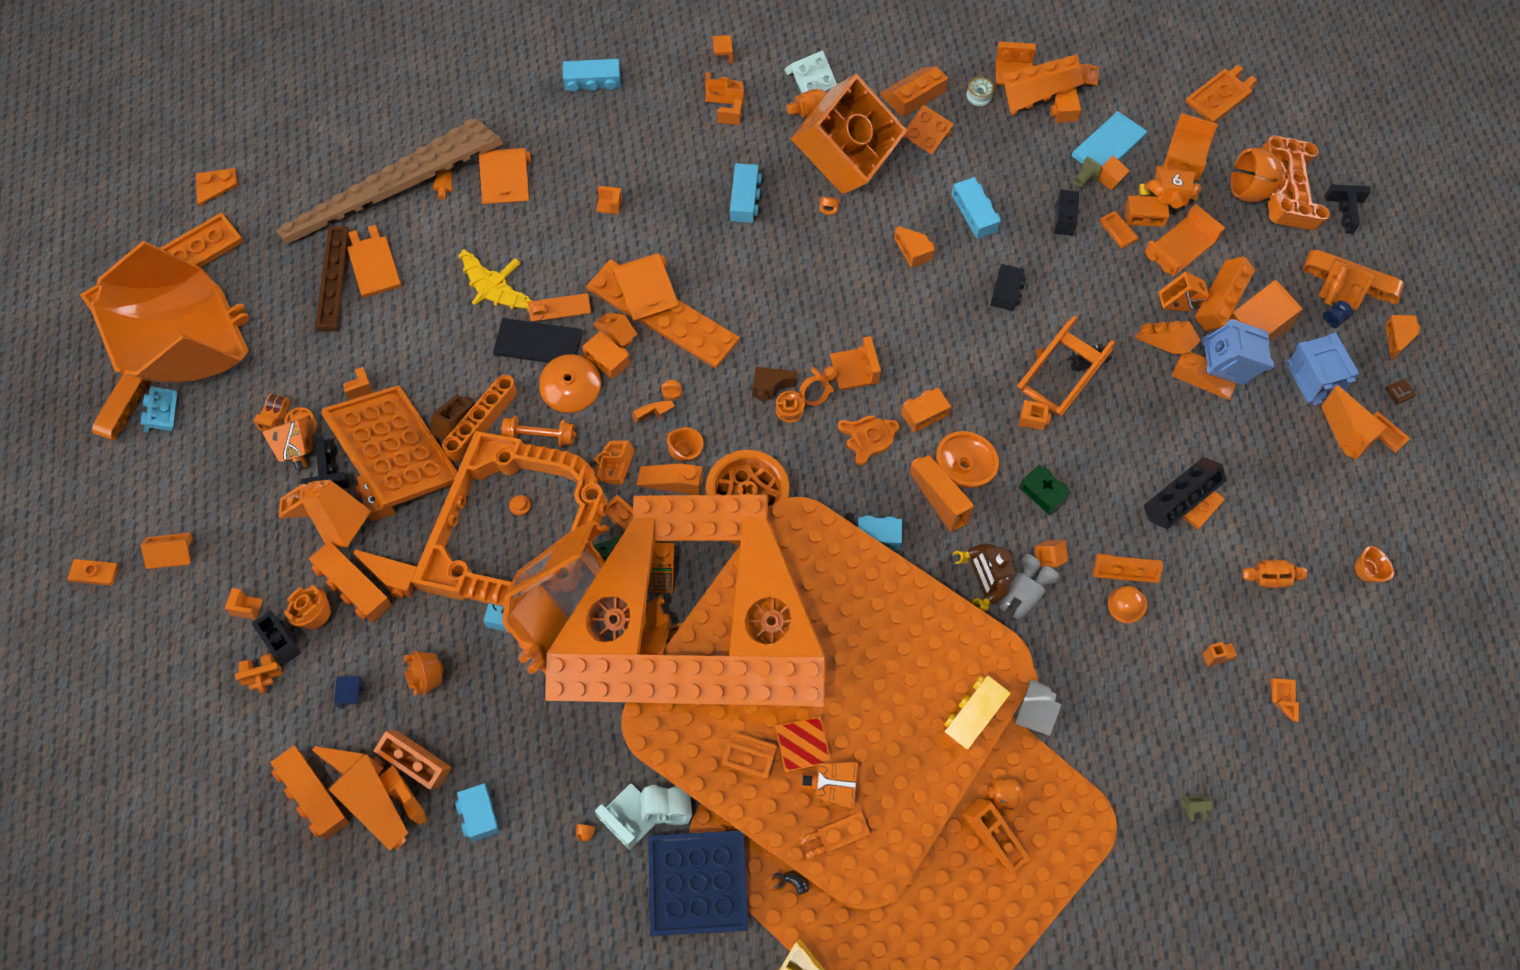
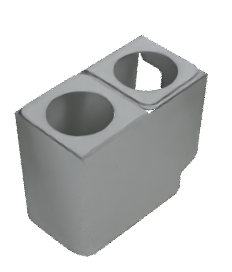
M1029 680L1027 691L1016 714L1017 718L1015 717V724L1050 736L1060 711L1061 703L1055 702L1056 693L1051 692L1049 685L1036 680Z

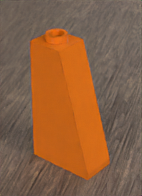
M930 455L924 458H916L911 463L909 473L950 533L968 524L974 509L973 503Z
M363 754L328 789L389 851L393 848L397 850L407 840L405 836L408 832L370 759L366 754Z

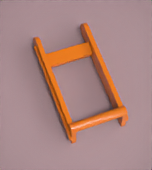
M1076 316L1067 321L1016 386L1021 392L1036 402L1048 404L1049 410L1059 417L1063 416L1113 351L1116 343L1111 340L1100 353L1069 333L1078 319ZM1062 343L1093 364L1059 407L1027 385L1059 344Z

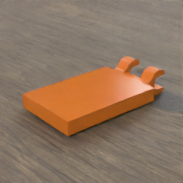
M1238 64L1231 71H1228L1226 68L1187 97L1185 102L1207 121L1215 123L1251 96L1252 89L1255 87L1253 84L1258 80L1254 76H1250L1245 82L1240 81L1238 78L1241 76L1240 72L1244 68Z
M376 224L368 226L371 235L369 239L360 241L356 230L349 232L353 246H349L347 249L362 298L402 287L386 236L380 238Z

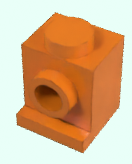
M1024 400L1018 427L1044 430L1045 425L1049 426L1051 420V413H1048L1049 405Z

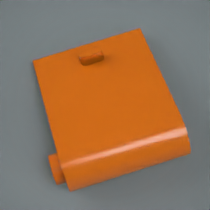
M526 148L489 150L482 154L479 151L482 204L529 201L527 167L528 163H531L530 151H526Z
M659 253L612 267L615 281L621 288L633 322L679 307L665 267H667L666 260Z

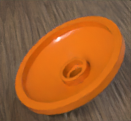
M575 354L562 355L550 361L543 369L539 379V390L544 402L552 409L563 413H575L590 407L596 401L601 390V378L598 369L589 359ZM566 377H572L570 381H565Z
M953 432L941 440L936 450L937 464L956 485L962 487L977 488L988 484L995 477L999 468V458L995 448L984 437L973 432Z

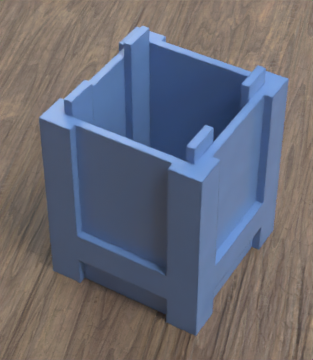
M1231 319L1226 322L1225 326L1202 338L1208 364L1206 366L1207 374L1237 384H1247L1255 376L1274 368V362L1271 359L1268 331Z
M1337 333L1299 343L1290 360L1286 362L1308 404H1321L1322 400L1327 399L1337 385L1344 391H1347L1348 386L1351 382H1355V378L1359 375Z

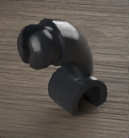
M775 873L772 876V880L781 878L783 881L782 884L774 887L776 890L783 889L785 883H791L797 889V894L799 895L809 891L808 882L799 874Z

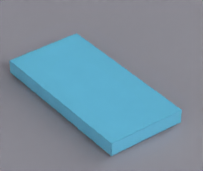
M1117 111L1075 149L1071 157L1083 164L1085 158L1089 156L1101 166L1111 156H1115L1120 161L1147 135L1148 131Z

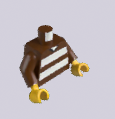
M983 543L969 548L968 552H953L952 556H961L960 561L955 562V564H965L971 558V565L986 598H975L972 601L973 605L980 604L979 609L987 612L990 603L993 605L1009 594L1015 570L1011 563L1012 554L1004 547L996 548L993 544Z

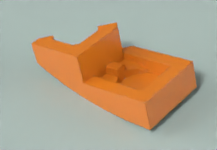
M672 401L648 404L633 411L632 418L636 424L653 413L660 419L665 412L673 409L675 405Z
M1270 679L1272 702L1290 720L1299 722V702H1296V680Z

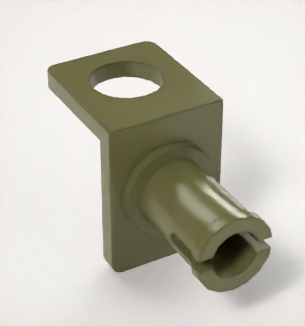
M1087 156L1081 172L1073 179L1075 185L1083 187L1089 179L1096 183L1102 166Z

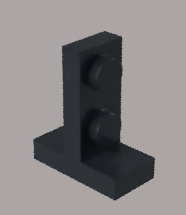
M1331 184L1325 194L1326 201L1340 202L1339 210L1343 211L1341 225L1345 227L1346 234H1354L1360 225L1357 203H1364L1371 193L1370 186Z
M324 437L315 438L318 476L301 479V484L307 485L312 481L331 480L342 489L350 488L349 479L345 472L335 473L333 463H330V457H333L331 444L328 445Z

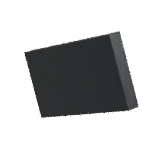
M502 318L493 354L495 356L549 363L562 355H577L582 329Z

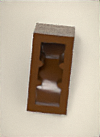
M756 367L752 397L760 401H767L768 399H773V396L778 391L784 388L795 387L797 371Z
M456 394L432 414L430 434L444 440L474 406V402Z

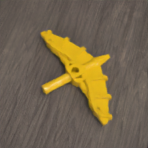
M465 249L461 251L459 259L463 260L465 268L463 272L469 276L470 287H475L478 292L472 301L473 305L487 299L494 302L496 306L501 304L510 306L512 310L514 308H523L529 311L528 301L532 300L523 293L514 291L513 288L506 284L505 280L520 265L516 258L498 273L497 271H489L487 268H484L479 260Z

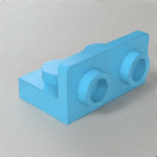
M150 387L149 394H144L143 406H146V412H142L140 424L144 425V432H148L149 428L172 431L177 391Z

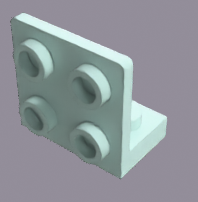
M823 51L794 62L784 69L787 75L793 73L801 93L817 88L826 91L837 85Z
M629 784L606 808L601 804L595 810L597 818L629 850L656 825L642 822L641 792L633 784Z

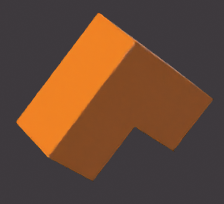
M1223 642L1209 645L1203 652V657L1207 666H1212L1234 660L1237 654L1232 643L1224 645Z

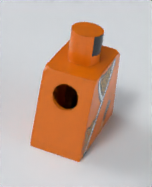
M1186 271L1158 292L1163 309L1176 311H1191L1209 297L1205 281Z
M308 417L281 424L262 432L278 461L282 462L291 459L295 470L308 466L304 455L314 450Z

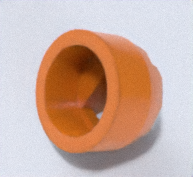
M577 824L576 836L578 840L590 841L595 834L596 827Z

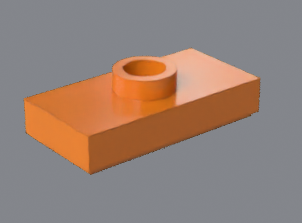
M1214 491L1182 518L1199 530L1225 499Z
M74 559L67 580L70 582L113 586L119 565L117 563Z

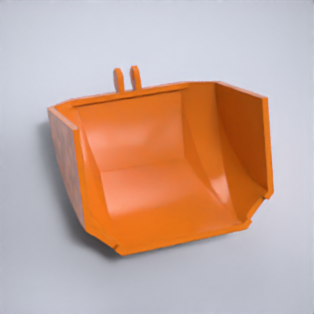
M142 241L98 278L97 285L100 286L95 301L91 300L90 309L115 372L154 382L187 383L207 379L227 371L241 362L249 351L238 327L246 324L249 320L248 314L243 313L245 311L244 305L237 304L230 308L222 289L201 267L146 241Z

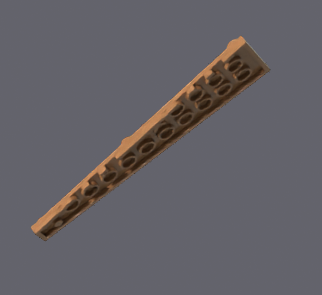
M476 118L469 119L458 128L451 129L444 136L435 138L428 145L419 147L414 153L400 158L398 162L384 167L382 171L375 175L368 176L361 183L354 184L345 192L336 194L329 201L317 205L315 209L308 213H303L292 222L283 224L276 232L285 244L291 243L315 230L327 226L330 220L344 218L345 213L351 210L356 212L362 210V205L372 201L375 204L435 176L437 170H448L453 167V163L459 160L464 162L470 160V155L478 151L482 154L502 145L501 137Z

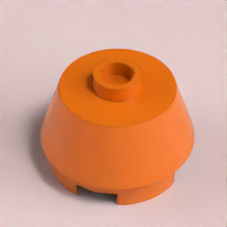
M314 585L306 589L298 588L287 599L289 605L287 610H284V614L294 626L315 630L321 627L330 617L331 607L326 594L322 589Z
M413 651L412 654L404 656V662H408L405 676L409 689H415L413 691L414 696L419 694L424 696L442 684L443 666L435 653Z

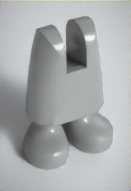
M1025 554L1022 557L1023 572L1015 574L1010 585L1009 594L1002 599L999 607L1003 612H1006L1014 599L1021 604L1017 607L1012 617L1017 621L1024 617L1046 592L1043 587L1047 584L1056 583L1060 578L1053 568L1043 566L1036 580H1032L1031 578L1040 569L1041 564L1037 558L1030 554Z

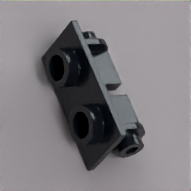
M1101 343L1091 347L1101 353L1106 346L1103 347ZM1072 352L1073 356L1067 358V361L1072 359L1071 369L1073 371L1077 370V372L1091 367L1090 361L1076 352ZM1111 354L1107 357L1103 364L1108 363L1109 360L1112 359Z

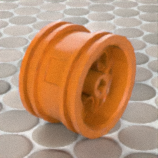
M740 450L725 455L711 468L706 481V495H720L722 492H727L726 495H768V501L774 504L789 498V481L784 468L770 455L756 450ZM727 541L738 546L741 544V541Z

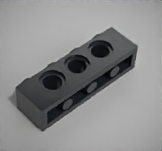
M1202 457L1144 504L1148 520L1160 527L1169 529L1227 481L1223 464Z

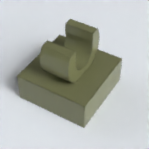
M1204 794L1181 796L1182 807L1187 810V817L1190 821H1194V814L1196 812H1200L1201 819L1207 820L1206 811L1212 810V801Z

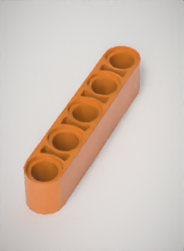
M1312 250L1308 253L1303 267L1304 273L1309 272L1314 274L1313 276L1325 280L1337 258L1375 272V277L1366 292L1372 295L1371 297L1382 301H1389L1391 304L1399 302L1404 286L1402 280L1320 250Z
M122 374L93 423V434L116 441L118 433L122 432L128 422L127 418L137 407V401L147 390L149 381Z
M499 376L444 439L442 447L450 461H461L464 458L474 432L486 433L517 395V389L511 376Z

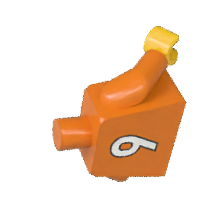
M1157 168L1153 180L1140 184L1139 194L1151 195L1152 191L1160 203L1171 204L1173 208L1178 209L1188 205L1189 199L1198 200L1201 185L1198 183L1193 184L1195 173L1192 171Z

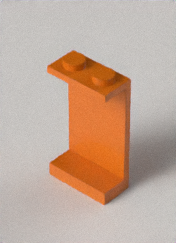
M1181 113L1162 169L1192 171L1195 173L1194 179L1199 181L1206 166L1207 154L1218 124Z
M1195 204L1190 208L1187 217L1157 242L1149 241L1145 253L1151 261H1156L1165 273H1170L1174 277L1218 241L1225 227Z

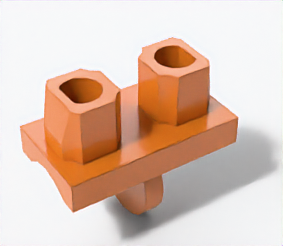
M272 654L260 657L262 666L254 668L252 660L239 662V672L235 673V677L241 683V686L249 684L250 690L258 688L260 694L266 693V686L273 684L272 678L283 675L282 668L277 664Z

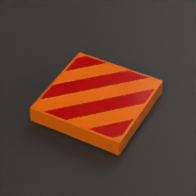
M821 716L774 726L784 774L817 767L819 764L831 763Z

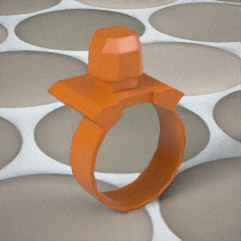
M832 366L824 369L822 374L815 367L811 368V371L816 376L807 378L800 388L801 397L807 404L812 406L820 405L828 398L829 393H834L833 387L828 382L832 381L838 373ZM820 380L821 384L825 387L823 394L817 401L806 400V388L814 381Z

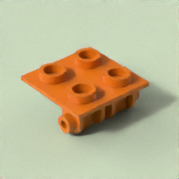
M923 104L906 128L908 131L904 137L932 155L943 139L950 137L952 133L950 129L954 124Z

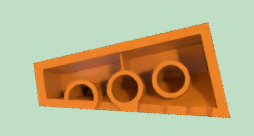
M1078 54L1003 74L1011 116L1017 114V110L1024 107L1026 109L1033 107V103L1037 101L1051 99V96L1057 92L1062 94L1084 84Z

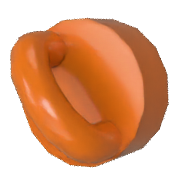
M822 196L820 199V211L825 215L836 214L840 200L838 198ZM825 206H831V207H834V208H833V210H830V211H829V210H826L824 207H825Z
M668 380L661 386L662 395L667 400H677L682 394V386L676 380Z

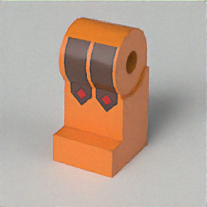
M273 393L267 397L260 415L257 414L253 420L258 430L265 431L282 424L290 405L288 397Z

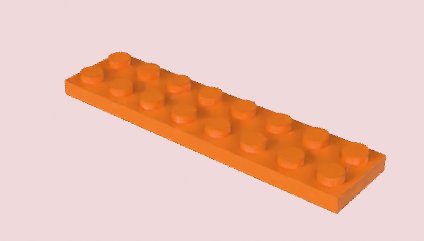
M221 212L162 246L160 249L198 267H203L244 243V241ZM95 285L80 294L89 309L91 300L95 301L100 285Z
M610 259L587 284L586 289L631 316L621 288L617 285L612 271V267L620 264ZM677 300L679 307L637 320L716 369L740 341L739 336Z

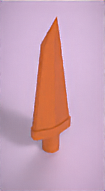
M451 168L448 170H438L433 184V190L438 191V199L445 200L446 192H452L453 189Z

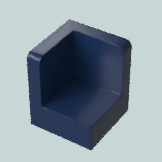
M337 676L334 704L338 709H344V704L358 703L359 691H364V681L360 676Z

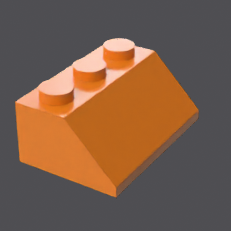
M937 66L923 67L880 92V95L903 118L922 107L923 104L925 105L945 93L948 77Z

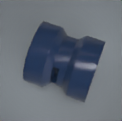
M1340 300L1323 313V319L1328 324L1330 323L1331 327L1337 328L1343 323V320L1345 321L1352 316L1353 311L1347 302Z

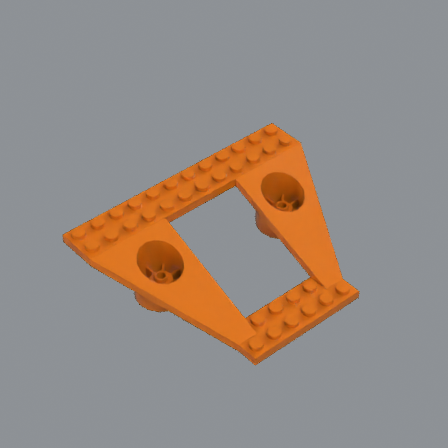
M768 495L634 496L632 521L547 652L545 701L825 706L826 657L769 523ZM654 541H741L729 656L639 655L642 633L646 624L645 609ZM619 598L627 604L623 610L619 609ZM776 598L786 604L780 612L776 610ZM614 599V608L609 609L605 603ZM772 599L771 610L766 611L761 604ZM603 608L606 614L604 618H599L600 610ZM759 608L764 614L761 620H754L755 612ZM788 609L791 620H786V617L783 615ZM775 617L776 623L771 624V619ZM599 621H604L606 626L602 631L599 627ZM753 622H761L763 629L758 634L755 631ZM786 623H790L789 630L786 632L784 627ZM623 629L624 633L619 637V630ZM609 630L613 631V641L604 636ZM780 630L784 637L775 642V632ZM766 631L771 632V643H766L760 638Z

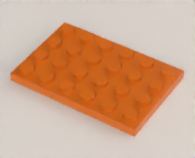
M399 385L322 408V416L382 509L453 484L457 470L434 436L430 434V430Z

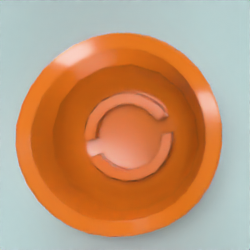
M689 427L669 432L667 444L670 456L682 462L697 458L703 448L701 434Z
M1375 546L1366 547L1355 561V572L1364 582H1386L1394 576V568L1391 562Z
M1123 586L1114 590L1108 597V609L1116 620L1123 623H1135L1144 616L1147 610V600L1135 587Z

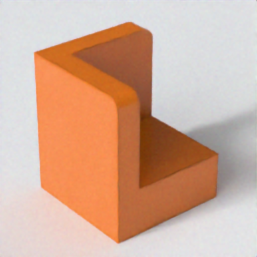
M731 35L712 36L714 55H728L729 64L733 63Z
M1080 64L1084 84L1097 86L1100 67L1091 64Z
M734 98L733 108L720 107L717 110V123L740 125L742 99Z
M1111 156L1102 166L1098 180L1112 190L1130 170L1115 156Z
M598 186L599 199L596 211L619 214L622 203L621 188Z
M363 367L355 370L357 379L343 384L348 400L373 393Z
M1045 540L1035 545V556L1039 560L1041 567L1057 568L1068 562L1066 540Z
M232 588L225 609L231 616L257 620L263 600L246 596L241 589Z

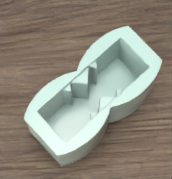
M650 785L645 787L640 795L641 818L644 823L685 825L689 823L692 817L691 797L677 786L666 789L658 785Z

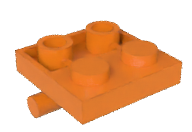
M1336 258L1318 296L1324 298V303L1328 305L1342 300L1347 302L1352 309L1358 310L1375 277V272Z

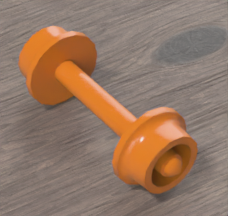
M514 415L512 418H504L500 427L502 436L516 439L518 434L558 438L559 448H563L565 445L572 446L574 438L577 436L574 424L566 423L565 420H561L559 429L519 426V418L517 415Z

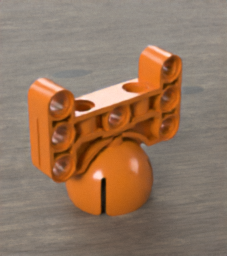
M1271 136L1261 148H1248L1237 158L1234 164L1235 169L1255 172V175L1232 172L1231 190L1233 195L1245 202H1260L1270 197L1271 199L1268 201L1269 218L1274 223L1316 230L1330 216L1329 210L1325 206L1314 204L1311 200L1306 166L1319 153L1318 148L1313 143Z

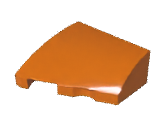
M706 72L705 102L734 104L735 98L742 99L743 103V82L730 80L723 76L718 80L710 79L711 73Z
M628 440L610 441L604 447V450L593 459L596 463L593 471L597 481L623 485L635 453V449Z
M392 765L379 776L387 794L401 802L411 820L419 825L426 822L424 810L397 769Z

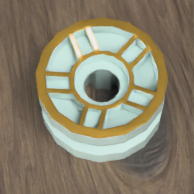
M977 77L969 82L966 94L968 101L976 106L987 105L992 100L994 85L987 78Z

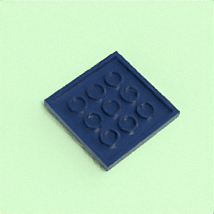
M741 831L648 836L650 936L749 931L744 833Z

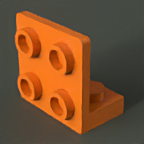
M999 41L995 57V85L1005 86L1003 74L1033 66L1036 44Z
M871 336L863 337L862 346H859V349L830 354L832 367L838 373L835 378L839 390L879 384L881 369Z

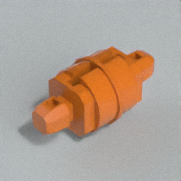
M817 88L800 93L798 96H795V102L786 106L787 113L789 115L799 113L802 117H808L828 92Z
M1262 560L1255 563V568L1246 567L1242 569V578L1247 581H1256V584L1263 588H1287L1294 585V580L1306 579L1307 569L1294 566L1293 563L1287 560Z

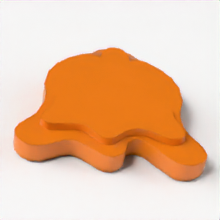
M875 415L866 416L854 422L841 420L838 423V430L852 437L847 440L846 447L856 453V464L864 466L871 456L881 454L890 448L894 436L899 431L900 426L897 421L881 420L875 418Z

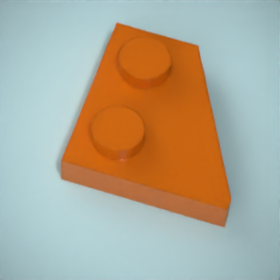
M230 168L196 173L198 206H204L205 202L210 199L218 198L225 192L238 187L236 169Z

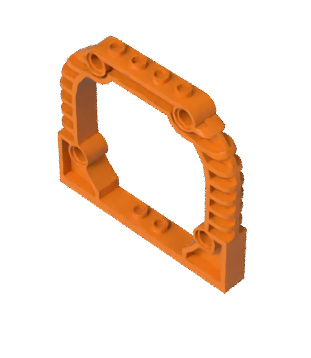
M475 431L411 583L417 590L462 601L471 599L504 607L506 593L512 582L473 574L464 561H452L451 555L445 549L452 529L458 523L460 510L466 504V496L473 479L483 480L500 471L505 475H513L519 469H527L563 476L575 481L577 487L574 496L579 510L571 528V531L590 520L596 521L598 526H600L602 517L607 513V498L602 488L598 485L596 475L591 466L583 458L569 451L549 449L533 444H523L521 439ZM594 538L591 539V540H589L592 545H593ZM580 557L561 568L557 575L552 573L543 579L554 593L558 595L562 590L568 591L576 587L580 576L585 572L586 564Z

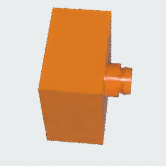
M856 73L829 90L791 137V140L838 191L845 194L869 182L908 130Z

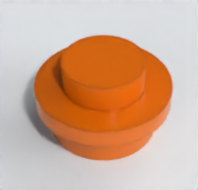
M515 496L509 503L510 511L516 516H523L530 511L531 502L526 496Z

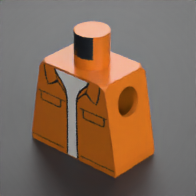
M858 762L819 764L816 768V775L802 774L801 788L813 789L815 802L851 812L854 809Z

